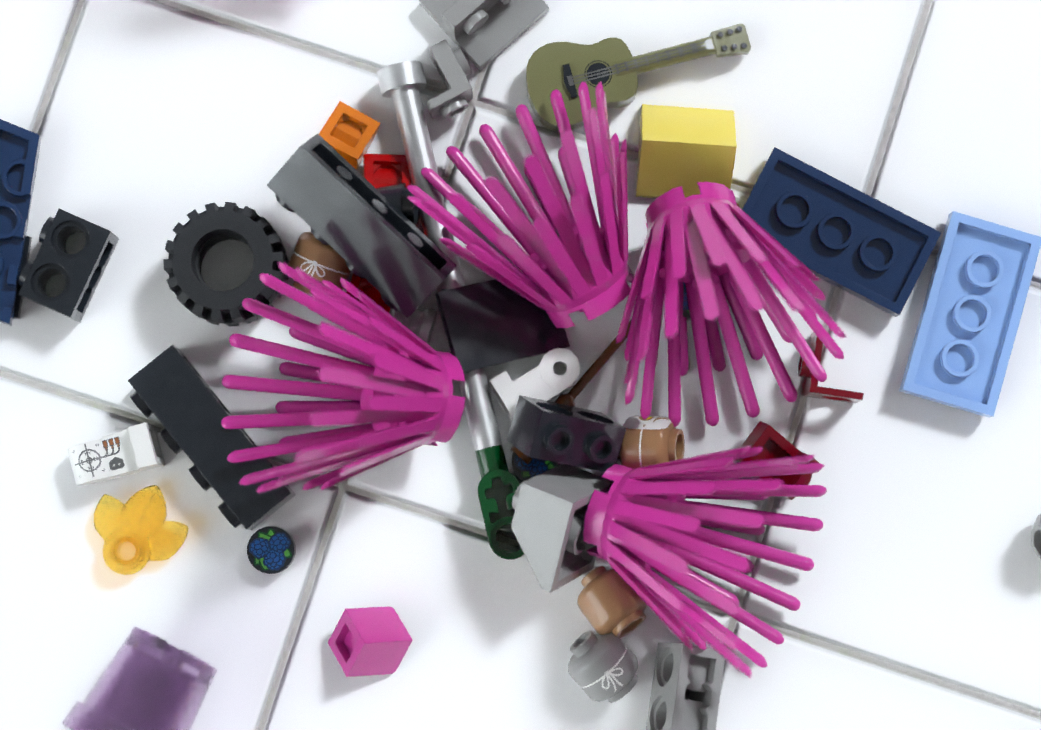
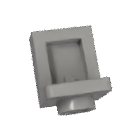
M445 39L429 47L431 60L447 88V91L427 101L428 112L432 119L443 115L444 119L452 118L469 107L467 101L473 99L472 86L466 77L472 73L469 63L461 49L458 48L452 51Z

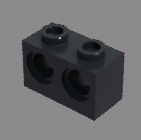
M59 208L55 217H49L41 229L39 242L42 245L35 260L30 259L20 274L19 285L22 288L19 295L77 322H81L120 238L110 230ZM83 232L86 241L82 250L75 254H68L65 248L67 238L73 233ZM56 274H63L66 282L64 290L55 297H48L46 293L47 281Z
M520 395L506 441L531 458L605 472L612 465L616 464L627 428L602 412Z

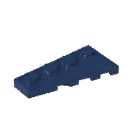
M0 119V322L12 326L41 137L39 134Z

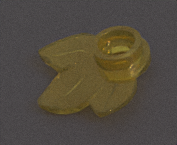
M151 485L137 491L125 504L113 496L104 494L96 506L94 527L105 541L103 545L104 561L115 573L131 575L141 571L149 561L168 560L178 552L187 538L188 525L176 521H165L167 517L166 501L161 489L157 485ZM126 542H131L136 548L135 556L131 560H124L120 555V548Z

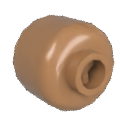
M599 566L582 579L581 583L584 588L578 596L577 605L599 635L613 633L616 637L622 638L634 631L645 621L647 615L644 611L647 604L613 568L607 570L604 566Z

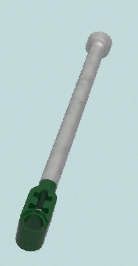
M412 60L388 65L380 69L377 75L382 96L393 98L412 184L422 189L447 210L444 196L421 174V169L427 167L439 175L420 91L428 86L423 63ZM419 208L424 235L457 265L437 287V291L465 286L458 255L447 249L439 241V238H449L455 242L453 234ZM485 368L471 371L466 375L464 374L465 381H459L462 397H465L464 407L481 475L477 492L489 545L492 551L500 558L513 560L524 555L522 548L515 552H505L496 543L498 530L504 525L512 524L513 516L503 517L491 523L489 514H498L499 510L495 498L487 499L485 491L492 489V481L495 479H501L503 486L511 485L513 493L506 495V504L508 511L513 509L512 499L520 484L517 478L508 470Z

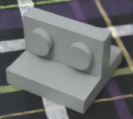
M419 0L422 8L479 71L485 68L549 12V6L543 0Z

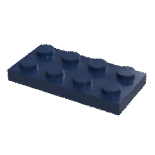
M776 147L773 148L742 208L747 215L817 277L895 317L901 314L941 235V232Z

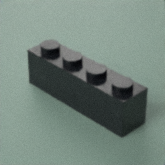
M318 133L303 143L267 184L275 193L277 201L285 209L295 212L310 226L312 234L320 242L330 245L345 259L346 265L351 272L360 278H365L380 292V296L386 305L395 311H400L407 318L457 266Z
M171 345L127 380L135 390L130 395L134 404L147 418L154 413L165 427L159 432L162 439L175 454L180 453L182 450L194 464L188 469L190 474L205 491L213 487L224 501L218 506L219 510L234 528L242 524L246 530H253L296 495L288 484L256 493L262 484L279 479L280 477L250 485L239 484L241 478L245 475L270 469L274 466L267 458L231 463L227 460V456L235 450L258 446L244 429H225L222 427L221 420L232 414L179 348Z

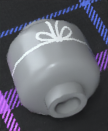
M587 631L571 645L570 651L573 655L568 663V673L592 700L616 702L628 694L638 681V676L636 675L638 659L620 637H616L613 633L599 635L598 633L594 634L592 631Z

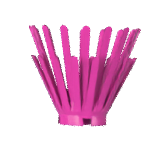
M583 81L578 87L600 228L562 94L557 89L551 92L550 101L561 137L562 147L558 150V159L571 198L569 203L527 106L523 104L518 105L515 113L532 151V154L528 155L524 160V173L540 205L492 127L488 124H483L479 128L480 136L533 220V224L496 177L491 176L484 180L457 147L449 146L446 149L449 159L524 250L509 235L504 234L476 206L470 204L461 194L453 190L434 170L427 167L421 169L423 177L517 267L422 189L415 185L407 186L409 192L414 195L407 197L411 202L467 245L463 248L449 238H439V241L447 249L545 310L551 322L557 328L575 326L569 315L570 313L576 311L584 312L588 321L614 308L629 295L631 289L627 282L633 283L634 274L628 265L627 142L625 139L621 143L619 152L618 135L615 133L610 139L606 94L603 91L601 82L597 84L595 89L597 112L594 107H591L587 84ZM555 228H556V230H557V232H558L560 238H559L558 235L556 234V232H555V230H554Z
M697 182L700 194L688 197L684 196L682 186L673 188L657 197L645 213L647 235L616 343H619L624 339L634 307L624 352V358L628 361L624 384H627L625 403L626 405L631 403L634 398L640 361L645 358L640 414L644 420L650 416L652 410L655 369L658 358L665 292V337L668 339V418L674 427H677L681 422V376H685L689 369L687 318L683 317L684 283L686 285L705 420L710 426H716L719 422L711 361L713 368L718 372L726 368L717 318L746 413L751 418L757 417L760 413L728 303L751 358L760 360L764 354L780 390L788 402H795L798 394L759 313L763 308L782 339L787 343H793L816 380L820 382L827 380L824 368L762 272L792 310L798 311L829 352L837 359H844L841 348L817 320L816 314L836 336L846 338L842 329L812 297L813 295L819 300L826 299L824 293L811 281H819L820 279L737 206L733 190L719 183Z
M278 262L280 270L310 289L311 296L267 273L259 275L264 285L306 306L311 311L356 335L325 322L317 325L251 298H246L242 301V306L247 311L290 327L289 334L294 339L363 364L242 334H232L229 342L236 348L297 362L281 363L279 366L281 374L330 384L226 375L222 378V385L225 388L352 401H279L275 406L278 413L229 415L221 420L222 427L225 429L306 425H360L286 436L276 444L235 450L227 456V460L231 463L298 452L295 456V462L245 475L241 478L239 484L250 485L280 477L279 479L262 484L256 492L261 493L333 470L307 481L302 488L303 490H310L322 485L321 490H324L422 445L438 446L436 442L447 443L453 437L460 424L465 404V397L453 395L452 380L465 381L464 371L459 360L454 355L448 352L435 351L344 278L340 277L342 286L362 303L327 280H323L321 283L300 268L296 267L295 270L282 262Z
M751 445L635 469L620 464L612 465L605 471L602 477L613 480L614 483L607 493L594 490L586 512L583 539L584 542L595 545V547L586 550L588 554L606 560L692 652L693 646L690 639L702 650H706L707 643L738 671H742L748 677H752L749 666L727 647L732 650L737 649L759 667L766 668L767 661L763 655L719 623L651 568L771 642L778 645L784 642L782 633L740 608L739 599L736 595L688 568V566L696 567L784 608L797 611L801 604L796 597L743 574L753 571L754 565L752 561L725 549L802 571H811L814 568L813 560L809 557L703 528L700 525L759 536L765 531L764 525L815 532L823 528V522L817 518L688 501L685 498L765 500L769 496L821 497L827 492V489L821 485H782L783 481L716 479L817 473L823 469L824 465L821 463L801 464L811 461L815 455L733 463L735 459L756 456L762 452L763 447L750 448Z

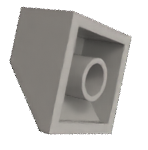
M562 464L522 482L516 489L512 499V508L515 512L511 528L543 590L551 593L594 568L596 557L589 555L586 550L595 547V545L586 543L583 539L585 516L594 490L607 493L614 483L613 481L576 466Z

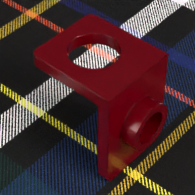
M813 332L810 335L809 347L821 363L823 343ZM799 357L798 377H805L802 396L855 404L863 401L864 393L817 386L818 380L813 376L802 357Z

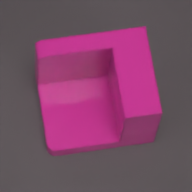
M388 606L345 609L328 644L346 677L395 673L413 640L395 609Z

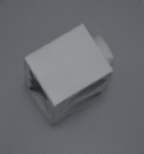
M658 642L646 730H716L725 659L712 648L702 650L698 646L692 645V652L683 643Z

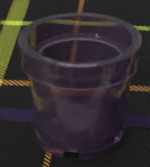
M133 626L130 634L127 635L123 644L83 703L76 701L61 724L71 730H191L208 689L214 680L213 677L217 669L183 649L180 650L170 645L166 640L137 626Z

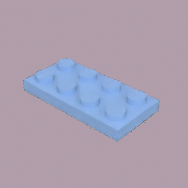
M955 211L949 213L899 389L900 392L984 417H994L1041 247L1040 236Z

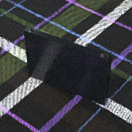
M496 279L453 289H442L435 293L451 354L459 360L465 375L471 371L546 354L555 348L566 349L570 347L565 328H557L551 322L545 310Z

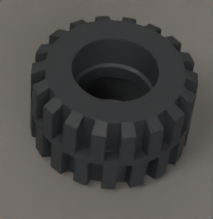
M214 202L206 204V211L201 213L194 209L186 214L190 219L184 225L179 222L173 229L176 233L174 240H167L165 246L169 256L168 259L163 260L164 270L169 275V279L166 281L170 290L176 294V299L197 317L203 318L211 324L219 326V323H223L232 327L239 326V322L242 321L252 323L258 320L257 314L247 311L242 306V301L246 298H251L274 307L272 305L274 299L282 297L283 294L264 285L259 278L261 273H267L283 282L288 280V276L278 266V262L286 264V260H288L286 249L281 242L282 240L264 217H260L254 209L247 206L243 209L234 202H225L224 207H218ZM225 240L244 242L251 249L254 256L253 268L249 277L240 286L231 290L217 291L210 288L204 282L201 274L202 261L208 250L215 244Z

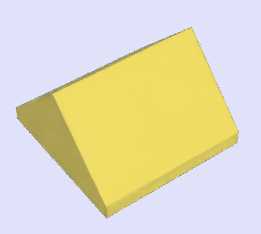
M642 104L636 197L657 198L679 186H682L685 197L700 194L697 182L719 183L731 189L737 148L734 111Z

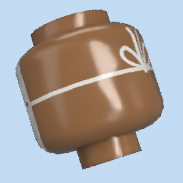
M304 232L299 236L288 266L296 270V267H298L321 283L323 280H327L341 290L344 287L340 282V277L347 280L351 271L347 267L345 259L330 245L320 242L312 232ZM294 280L292 286L311 295L310 289Z
M636 415L629 417L625 421L623 426L627 429L617 458L620 459L621 465L635 469L684 458L685 439L683 431L676 429L668 417L649 416L644 420L641 416Z

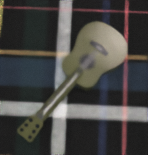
M739 23L712 31L709 37L633 57L626 43L619 38H607L590 45L572 42L548 43L538 48L528 60L526 89L529 103L535 116L544 127L559 132L550 101L551 92L555 89L559 90L562 94L571 130H576L584 126L578 95V87L581 82L584 81L587 84L591 107H594L596 112L595 89L599 82L602 83L603 91L606 94L607 109L625 107L635 99L638 89L637 74L715 54L716 58L748 54L751 50V45L744 24Z

